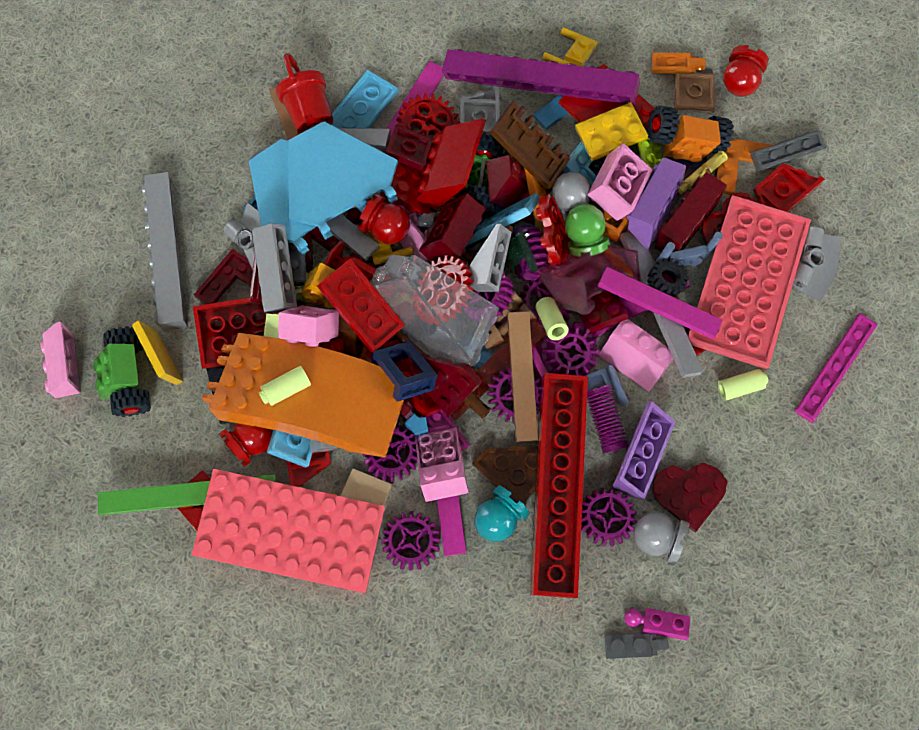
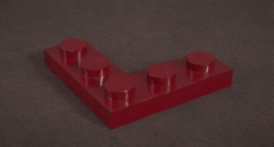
M232 248L194 293L195 298L204 304L216 303L236 278L251 287L253 270L248 259Z

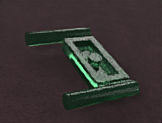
M519 232L516 234V237L510 239L503 269L507 276L524 257L530 272L538 271L524 232Z

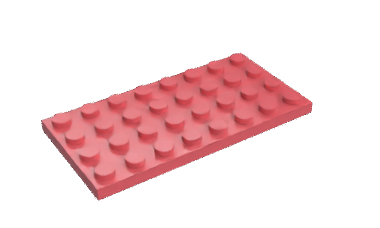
M734 195L731 196L720 230L723 237L715 247L697 304L698 309L723 321L714 340L690 329L688 338L691 345L766 370L769 368L811 219Z
M213 469L191 556L366 593L385 506Z

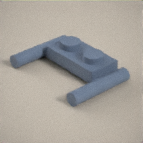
M716 232L706 246L703 245L672 252L675 244L669 242L655 263L663 258H667V261L669 258H673L674 263L676 260L679 261V266L682 264L684 266L690 264L691 266H696L710 255L723 235L721 232Z
M613 365L586 375L588 376V390L611 385L621 406L629 404Z

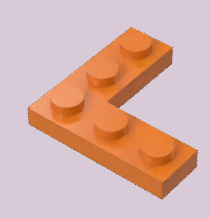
M734 138L733 141H730L731 146L727 147L728 150L725 152L728 159L717 167L716 178L727 184L723 194L732 195L735 193L739 161L753 163L750 153L772 144Z

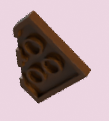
M538 446L488 447L472 462V466L496 487L500 485L512 494L509 497L516 504L519 501L524 504L536 491Z

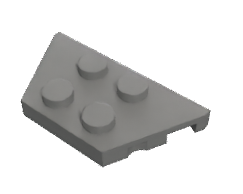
M493 86V89L488 92L480 91L472 96L461 98L460 123L483 118L486 120L483 132L489 135L490 130L500 118L499 87Z

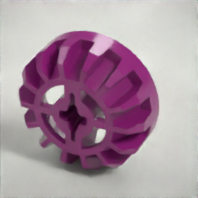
M566 323L568 333L564 338L552 340L546 334L541 344L540 354L549 373L586 376L596 366L599 349H597V339L592 334H589V329L584 328L580 324ZM573 337V342H566L560 345L565 338ZM577 338L585 344L586 351L581 350L579 344L576 343ZM571 348V350L579 354L569 356V353L561 349ZM558 353L563 360L568 361L567 365L561 362ZM579 358L584 359L581 364L577 366H571L572 361L578 360Z

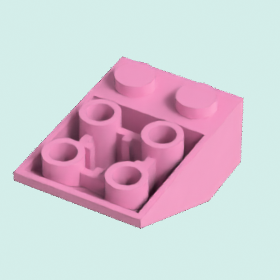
M457 428L415 436V441L419 442V445L418 443L416 444L420 484L425 501L469 493Z

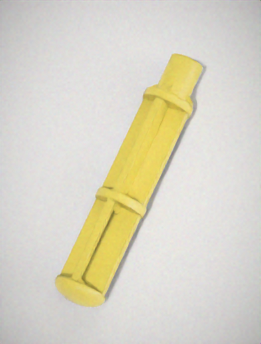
M722 150L718 151L688 178L683 180V184L679 186L678 192L682 195L687 190H691L697 177L702 178L706 172L711 174L728 159L727 154Z

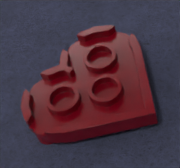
M700 463L688 471L671 465L656 475L652 483V491L655 500L678 520L690 523L689 528L696 533L723 499L728 482L718 468L707 463Z

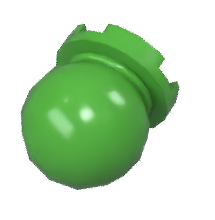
M577 205L569 211L565 219V231L571 239L568 243L569 254L580 257L581 253L590 252L591 255H595L608 249L609 238L603 234L606 221L603 213L594 205Z

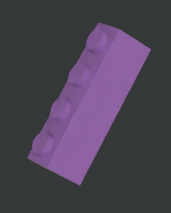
M664 157L660 164L655 165L652 171V178L648 179L643 194L641 193L634 210L627 215L629 220L628 229L644 248L648 250L658 234V229L665 221L680 194L678 188L683 184L686 165Z
M648 401L613 484V487L618 491L621 490L623 495L641 499L646 497L676 422L652 401Z

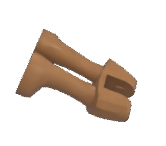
M513 289L514 295L510 297L513 302L507 305L509 310H504L503 316H498L497 321H491L490 324L485 322L483 324L477 323L472 331L477 337H480L489 329L492 333L482 342L486 349L492 348L506 340L504 335L508 333V321L499 327L496 324L506 317L507 313L520 307L517 312H529L530 321L536 318L534 313Z

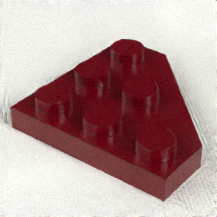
M423 353L421 355L438 375L434 390L428 393L449 417L456 412L483 381L469 364L461 363L459 365L453 363L452 360L440 357L435 359ZM414 362L409 367L414 375L422 373Z

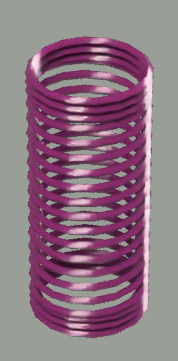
M611 385L587 391V403H591L588 405L591 407L589 410L592 411L590 414H594L592 415V418H595L593 419L594 425H598L595 429H598L596 430L599 433L597 436H601L598 440H602L599 443L602 444L600 447H602L603 454L629 446L628 441L623 440L626 439V436L620 437L625 435V433H620L624 429L616 430L623 427V425L616 426L622 423L616 422L621 420V418L612 419L620 415L609 416L619 412L618 410L609 412L618 408H609L615 406L616 403L602 406L615 402V399L602 402L614 398V396L602 398L613 394V392H610L612 391Z

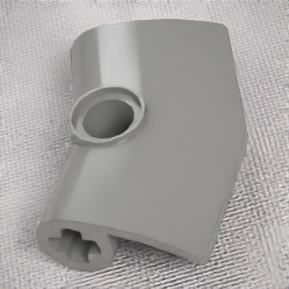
M247 203L241 221H229L224 228V233L237 243L239 247L244 249L253 270L255 247L252 229L261 227L258 210Z
M809 227L792 286L821 301L837 273L842 238L825 235L822 228Z

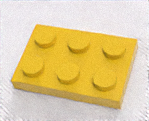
M631 102L575 125V129L591 161L608 155L623 143L629 147L648 139V134Z

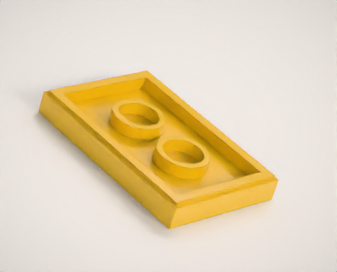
M139 320L133 323L132 327L158 377L175 385L182 383L183 380L157 330Z

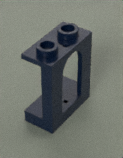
M411 341L374 351L371 363L380 366L395 385L393 397L397 402L434 390L438 375ZM409 356L422 373L406 378L394 362L407 359Z

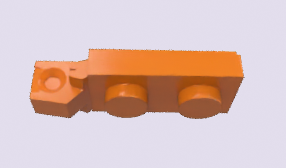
M691 53L651 54V74L695 73V71H704L706 66V58H695Z

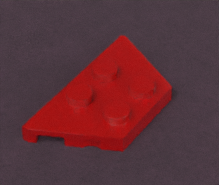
M398 162L391 183L398 198L395 203L402 205L411 213L414 210L421 215L431 213V207L416 200L418 194L416 189L424 176L422 171Z
M783 163L761 181L753 191L757 202L789 212L820 186L825 178L822 176L816 178L808 175L807 171L795 169Z
M330 451L312 453L309 466L306 468L287 461L290 485L300 487L330 466Z

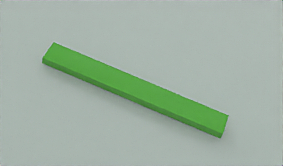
M275 474L253 476L254 478L276 482ZM210 481L97 492L98 515L204 505Z

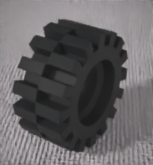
M667 258L658 260L648 273L647 283H651L650 287L675 298L687 285L689 277L686 275L688 272L687 270L683 271L685 268L683 264L681 266L678 265L679 261L676 260L674 263L673 258H669L668 261ZM661 273L668 274L674 283L667 282Z

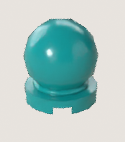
M500 485L492 491L494 499L486 500L478 507L474 520V525L479 535L485 540L494 543L511 537L517 528V520L526 521L530 514L521 501L516 504L509 497L512 493Z

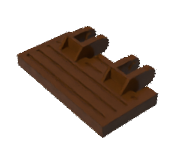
M512 102L489 133L547 190L552 187L570 158L565 153L557 157L563 146L559 143L550 150L548 147L554 137L551 134L547 136L537 124L530 129L529 127L535 120L534 116H528L523 122L520 118L525 113L526 108L524 106L519 107L515 102Z

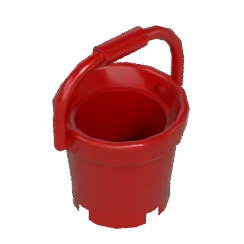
M285 53L283 58L289 76L277 85L275 92L280 103L284 104L296 132L298 131V134H301L323 121L332 125L334 119L325 92L326 82L324 74L316 70L300 71L298 63L293 56Z

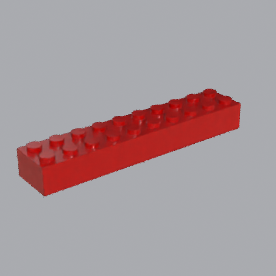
M544 373L541 379L530 596L578 598L588 376Z

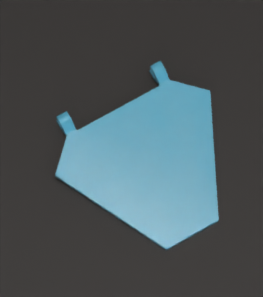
M324 121L288 140L290 221L318 226L323 237L327 239L333 236L326 223L327 221L373 197L374 194L383 191L390 203L398 200L396 192L391 186L398 165V160Z
M280 139L249 160L261 226L270 223L285 225L287 242L294 243L298 251L303 255L309 249L307 242L301 237L317 226L289 220L288 141ZM367 200L356 205L361 213L368 203Z

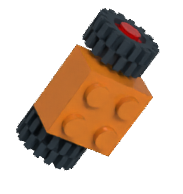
M658 105L655 107V110H652V116H649L650 123H647V126H649L647 129L649 140L663 144L664 156L673 157L674 159L699 162L710 152L718 153L721 150L726 152L728 150L727 147L731 146L730 141H733L731 136L734 134L732 130L734 125L729 118L712 116L708 120L686 115L680 117L677 114L678 110L676 108Z

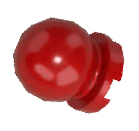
M739 45L733 48L729 56V64L724 70L723 83L727 91L734 96L747 97L755 93L761 85L762 73L768 67L769 58L759 48L757 51L748 49L749 45Z
M374 194L375 200L374 202L368 201L360 216V219L363 220L362 225H357V230L364 234L371 230L376 240L387 245L402 241L410 229V218L407 212L399 205L392 203L384 204L385 197Z
M234 423L232 431L228 432L224 429L218 434L221 438L226 437L224 443L239 461L243 459L241 464L245 468L251 463L250 455H260L267 451L273 430Z

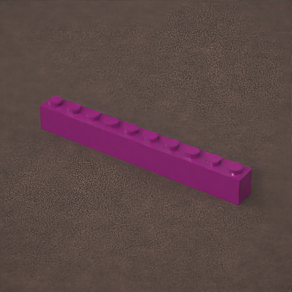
M447 49L442 67L445 78L449 80L623 104L631 102L632 105L636 104L640 87L639 74L633 71L621 72L612 68L582 67L573 63L566 65L555 61L543 62L534 58L520 59L517 56L504 57L499 54L489 55L478 51L465 52L461 49Z

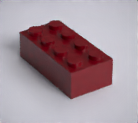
M708 172L702 178L698 176L692 185V190L690 192L687 191L682 197L680 206H675L670 213L668 222L664 221L658 229L659 233L655 238L657 241L655 249L662 252L666 245L672 242L675 244L672 252L684 250L703 225V222L720 202L727 184Z

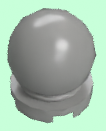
M577 172L563 173L556 179L549 193L550 197L555 198L564 221L571 209L577 205L589 204L591 200L587 195L591 184L585 176Z
M652 512L642 516L634 527V539L639 549L644 553L652 556L665 554L667 562L676 564L684 547L680 542L684 534H688L690 523L680 520L675 525L673 520L665 514Z

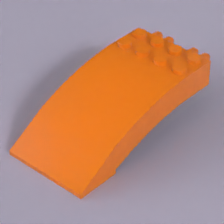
M238 333L234 345H223L221 350L230 354V356H219L217 359L220 365L225 366L219 383L208 382L206 387L215 393L214 395L203 394L202 396L203 401L210 403L208 409L218 420L277 430L323 442L349 452L386 457L404 400L397 402L394 399L395 385L380 366L318 346H307L305 343L300 342L288 343L285 339ZM299 366L303 368L311 383L309 387L273 406H270L269 403H263L259 392L262 391L260 386Z

